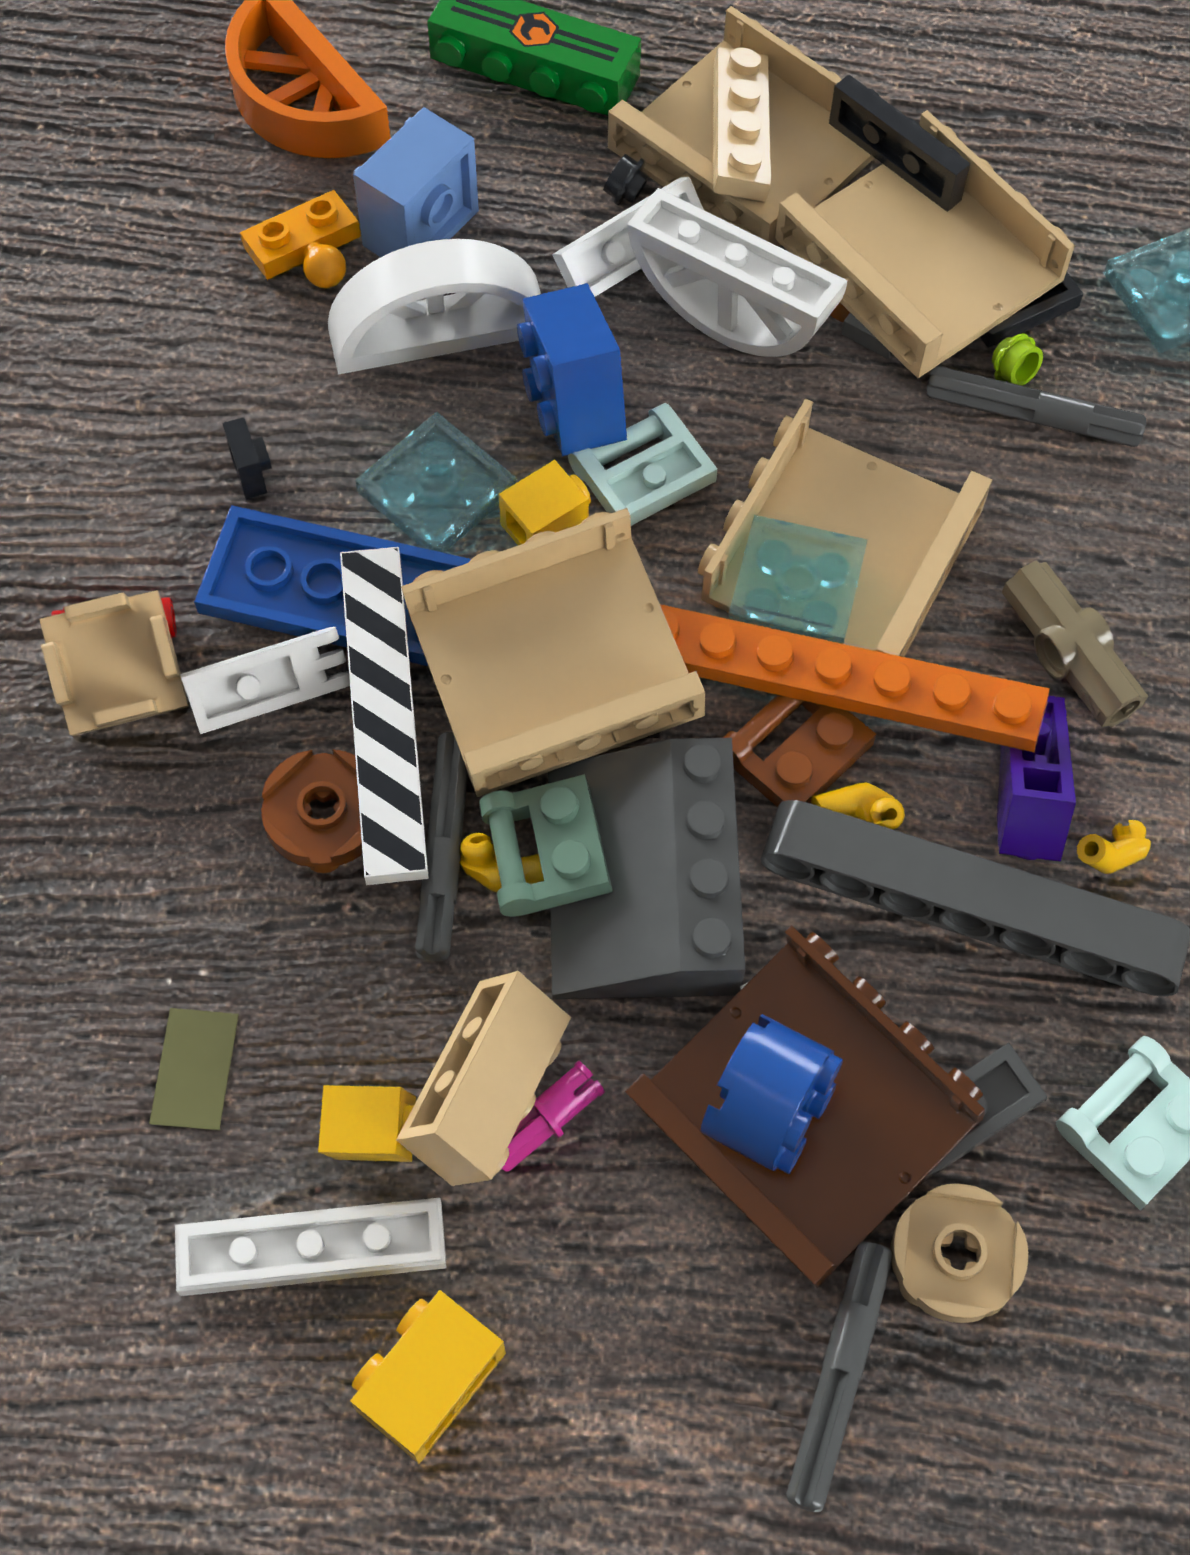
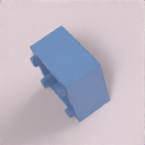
M425 107L413 117L408 118L399 131L362 166H358L353 171L362 244L379 257L414 244L451 239L479 211L474 138Z

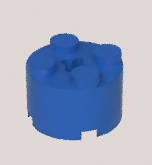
M763 1014L760 1015L758 1025L752 1023L731 1056L717 1086L722 1088L720 1098L725 1101L720 1110L708 1105L702 1121L701 1133L772 1171L778 1168L790 1174L806 1144L807 1138L804 1135L812 1117L820 1119L835 1091L837 1084L834 1083V1080L841 1068L843 1059L835 1056L834 1051Z

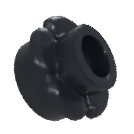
M624 154L613 169L603 191L615 198L614 203L616 205H620L624 198L633 204L642 192L649 179V175L641 171L645 166V160L641 158L637 162L627 154Z

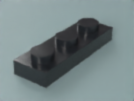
M847 75L834 86L829 119L831 126L948 212L962 200L971 163L962 158L955 149L947 147L924 130L914 119L902 114L883 100L877 92L867 88L851 75Z

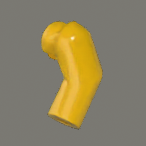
M867 782L853 784L815 795L811 798V804L893 830L903 823L905 817L903 805L897 799Z
M1128 820L1129 826H1123L1119 822L1112 829V836L1115 842H1109L1096 834L1084 836L1077 845V855L1083 863L1104 874H1112L1145 859L1150 850L1151 841L1146 839V827L1142 822Z
M483 833L470 834L460 844L462 853L460 864L467 875L489 890L497 893L502 887L491 838ZM539 854L521 857L526 883L533 884L544 881Z

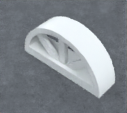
M659 188L627 223L628 235L635 257L646 277L662 298L695 328L712 339L744 353L764 357H779L802 349L837 307L846 290V279Z
M442 239L414 244L373 261L356 273L342 287L329 312L328 331L338 374L519 341L517 324L525 322L522 299L541 294L533 270L514 252L496 244L471 239ZM455 293V294H452V295H446V296L443 295V294Z

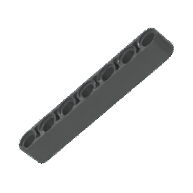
M786 800L778 806L761 856V863L766 869L776 875L1138 992L1164 997L1178 993L1190 944V928L1181 921L807 802Z

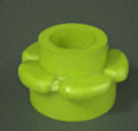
M1024 333L1002 340L992 355V364L996 370L994 378L1022 386L1031 381L1037 374L1043 361V352L1035 345V340Z

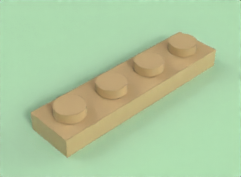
M718 46L714 60L713 193L766 202L771 186L768 55L758 54L748 48L731 49Z

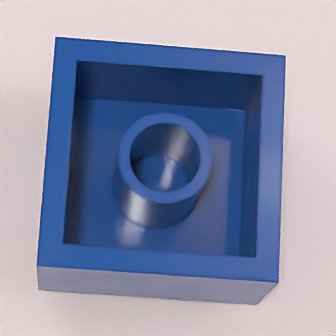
M588 283L523 298L525 322L517 324V334L523 356L525 358L529 357L530 368L522 370L523 382L529 401H539L537 403V412L543 434L545 436H554L562 456L588 448L593 449L627 440L620 348Z

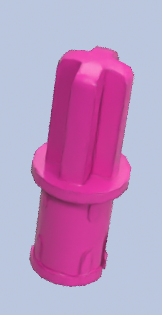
M577 1061L572 1069L536 1098L533 1108L520 1121L508 1146V1159L502 1170L505 1172L511 1171L552 1135L559 1139L564 1134L561 1128L598 1096L601 1097L605 1093L598 1080L593 1081L589 1079L593 1074L581 1061Z

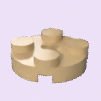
M946 1184L928 1191L926 1195L916 1199L901 1215L893 1232L891 1241L893 1256L891 1261L893 1272L899 1281V1289L903 1297L910 1304L919 1306L925 1313L935 1318L955 1323L979 1321L998 1313L1022 1285L1028 1266V1245L1025 1233L1019 1222L1014 1223L1011 1215L1001 1207L1003 1202L992 1193L976 1186ZM954 1236L965 1238V1248L976 1252V1262H966L963 1270L951 1267L950 1259L943 1257L941 1253V1247L950 1246Z

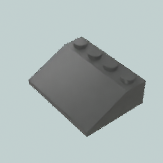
M732 738L667 739L586 758L548 772V784L585 774L590 787L613 890L612 893L550 908L552 1000L735 996L741 990L740 986L743 984L745 953Z

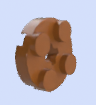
M332 749L333 754L320 753L313 755L312 750L296 753L285 759L272 771L264 784L262 792V821L272 846L287 860L297 865L308 866L317 873L332 872L339 865L347 864L363 854L355 755L346 751ZM333 798L337 801L333 807L335 814L326 819L311 818L313 812L309 803L312 800L318 799L320 802L325 803Z

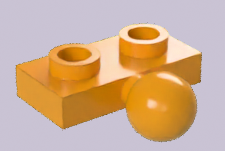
M332 190L240 232L244 249L267 280L303 264L305 276L310 283L319 288H332L343 280L346 273L345 258L337 248L361 237V231L357 218L336 191Z

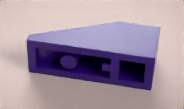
M1049 696L1035 752L1001 745L997 804L999 854L1013 855L1026 860L1044 859L1061 862L1076 805L1065 698Z

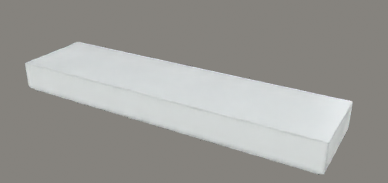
M441 1198L175 1225L176 1292L180 1296L447 1268Z

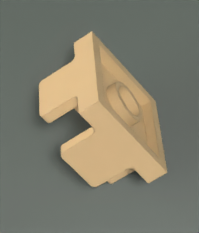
M158 590L128 597L125 593L105 596L65 606V613L39 619L45 639V644H41L52 690L56 703L63 708L70 736L189 707Z

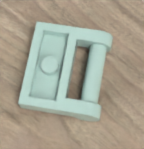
M667 403L649 410L648 418L626 428L627 440L593 449H584L568 455L569 463L575 475L583 482H586L606 512L613 513L627 508L630 513L631 526L716 482L717 467ZM658 437L663 440L607 470L603 467V465Z
M1148 1036L1140 1037L1128 1049L1129 1059L1078 1110L1070 1108L1056 1121V1127L1066 1141L1140 1211L1190 1160V1078L1171 1062L1166 1050ZM1148 1077L1162 1091L1109 1144L1099 1134L1097 1128Z

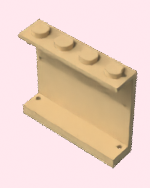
M730 6L726 10L724 40L650 105L640 112L622 99L608 111V148L621 158L624 154H627L637 162L643 158L645 166L641 171L663 187L678 178L690 177L704 211L779 247L781 244L775 239L781 201L797 192L814 208L838 193L874 157L829 124L834 86L842 79L836 73L828 71L804 55L797 47L789 45L762 27L756 20L750 19ZM718 46L731 49L748 48L758 54L768 55L771 186L766 202L713 193L714 60Z
M928 110L921 114L919 125L947 147L955 149L962 158L971 163L962 200L951 210L945 211L882 164L814 208L797 192L784 199L779 204L775 239L788 252L847 280L846 290L840 303L917 378H920L1064 281L1075 247L1060 228L1052 225L1030 204L1029 200L1022 193L1016 192L994 172L986 160L979 158L957 138L951 128L943 125Z
M805 398L794 418L786 415L782 420L773 442V446L777 448L770 460L761 457L756 464L748 488L752 490L745 502L737 499L732 505L723 527V531L727 533L720 545L711 543L706 549L698 567L699 575L704 576L701 600L754 625L905 657L983 511L992 479L971 471L960 493L952 491L809 428L813 401Z
M627 508L613 513H595L584 519L581 524L559 532L544 531L537 533L524 544L501 552L491 550L480 553L473 557L469 563L446 571L432 570L425 572L415 578L412 583L401 586L409 616L477 797L705 716V690L697 671L689 673L632 540L630 513Z

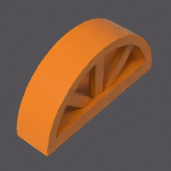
M292 0L243 1L229 24L225 39V53L234 99L238 110L247 124L259 136L271 144L303 156L344 158L380 149L391 138L387 106ZM271 35L287 54L256 50ZM247 69L302 76L265 94L252 83L246 73ZM318 89L313 111L287 106ZM334 106L337 111L331 112L332 107Z

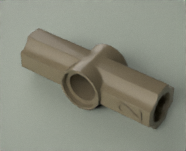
M1036 560L1020 568L1011 579L1005 582L1002 594L1034 635L1035 651L1042 666L1055 679L1062 680L1066 678L1101 727L1110 726L1112 728L1127 720L1136 710L1144 705L1148 695L1114 652L1113 635L1105 619L1098 611L1091 607L1082 609L1047 562L1039 563Z

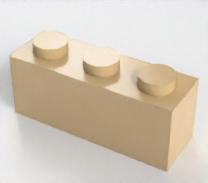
M519 971L479 981L396 1141L451 1186L492 1180L508 1159V1146L520 1121L528 1115L536 1100L535 1091L546 1068L556 1059L561 1050L560 1039L571 1017Z

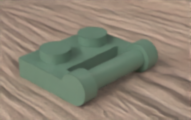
M585 774L514 793L494 791L480 799L479 805L482 821L490 825L502 888L497 892V899L502 915L508 917L522 916L613 892L590 787ZM530 817L532 819L544 881L533 884L526 883L514 825V821Z

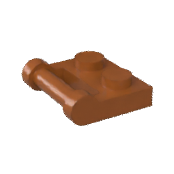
M776 695L737 732L729 731L722 738H732L734 770L778 807L781 802L786 800H798L811 804L813 796L824 793L874 745L876 733L850 711ZM800 705H803L813 715L764 761L753 752V749Z

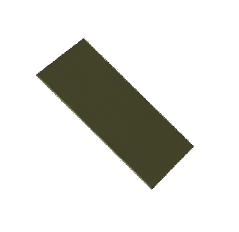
M170 1008L149 1124L220 1131L239 1014Z

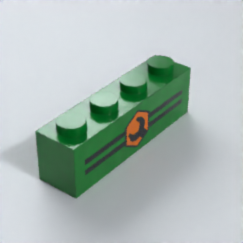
M439 0L427 21L430 59L489 77L494 81L511 84L544 97H551L576 105L590 112H597L608 116V111L622 99L624 101L628 100L640 77L641 38L522 0Z

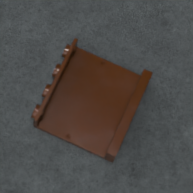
M791 925L785 931L787 944L651 1080L643 1073L625 1092L818 1289L856 1250L857 1246L894 1211L983 1119L985 1109L977 1102L983 1096V1093L969 1077L956 1067L949 1073L945 1072L929 1056L934 1050V1046L916 1027L908 1021H905L898 1027L881 1011L886 1005V1001L873 986L860 976L851 982L833 965L839 957L820 936L811 932L804 938ZM762 1014L834 1051L835 1056L843 1059L841 1068L834 1080V1083L837 1084L835 1091L820 1119L812 1117L804 1135L807 1138L806 1144L790 1174L778 1168L772 1171L701 1133V1125L708 1105L720 1110L725 1101L720 1098L722 1088L717 1086L731 1056L752 1023L758 1025L759 1016Z

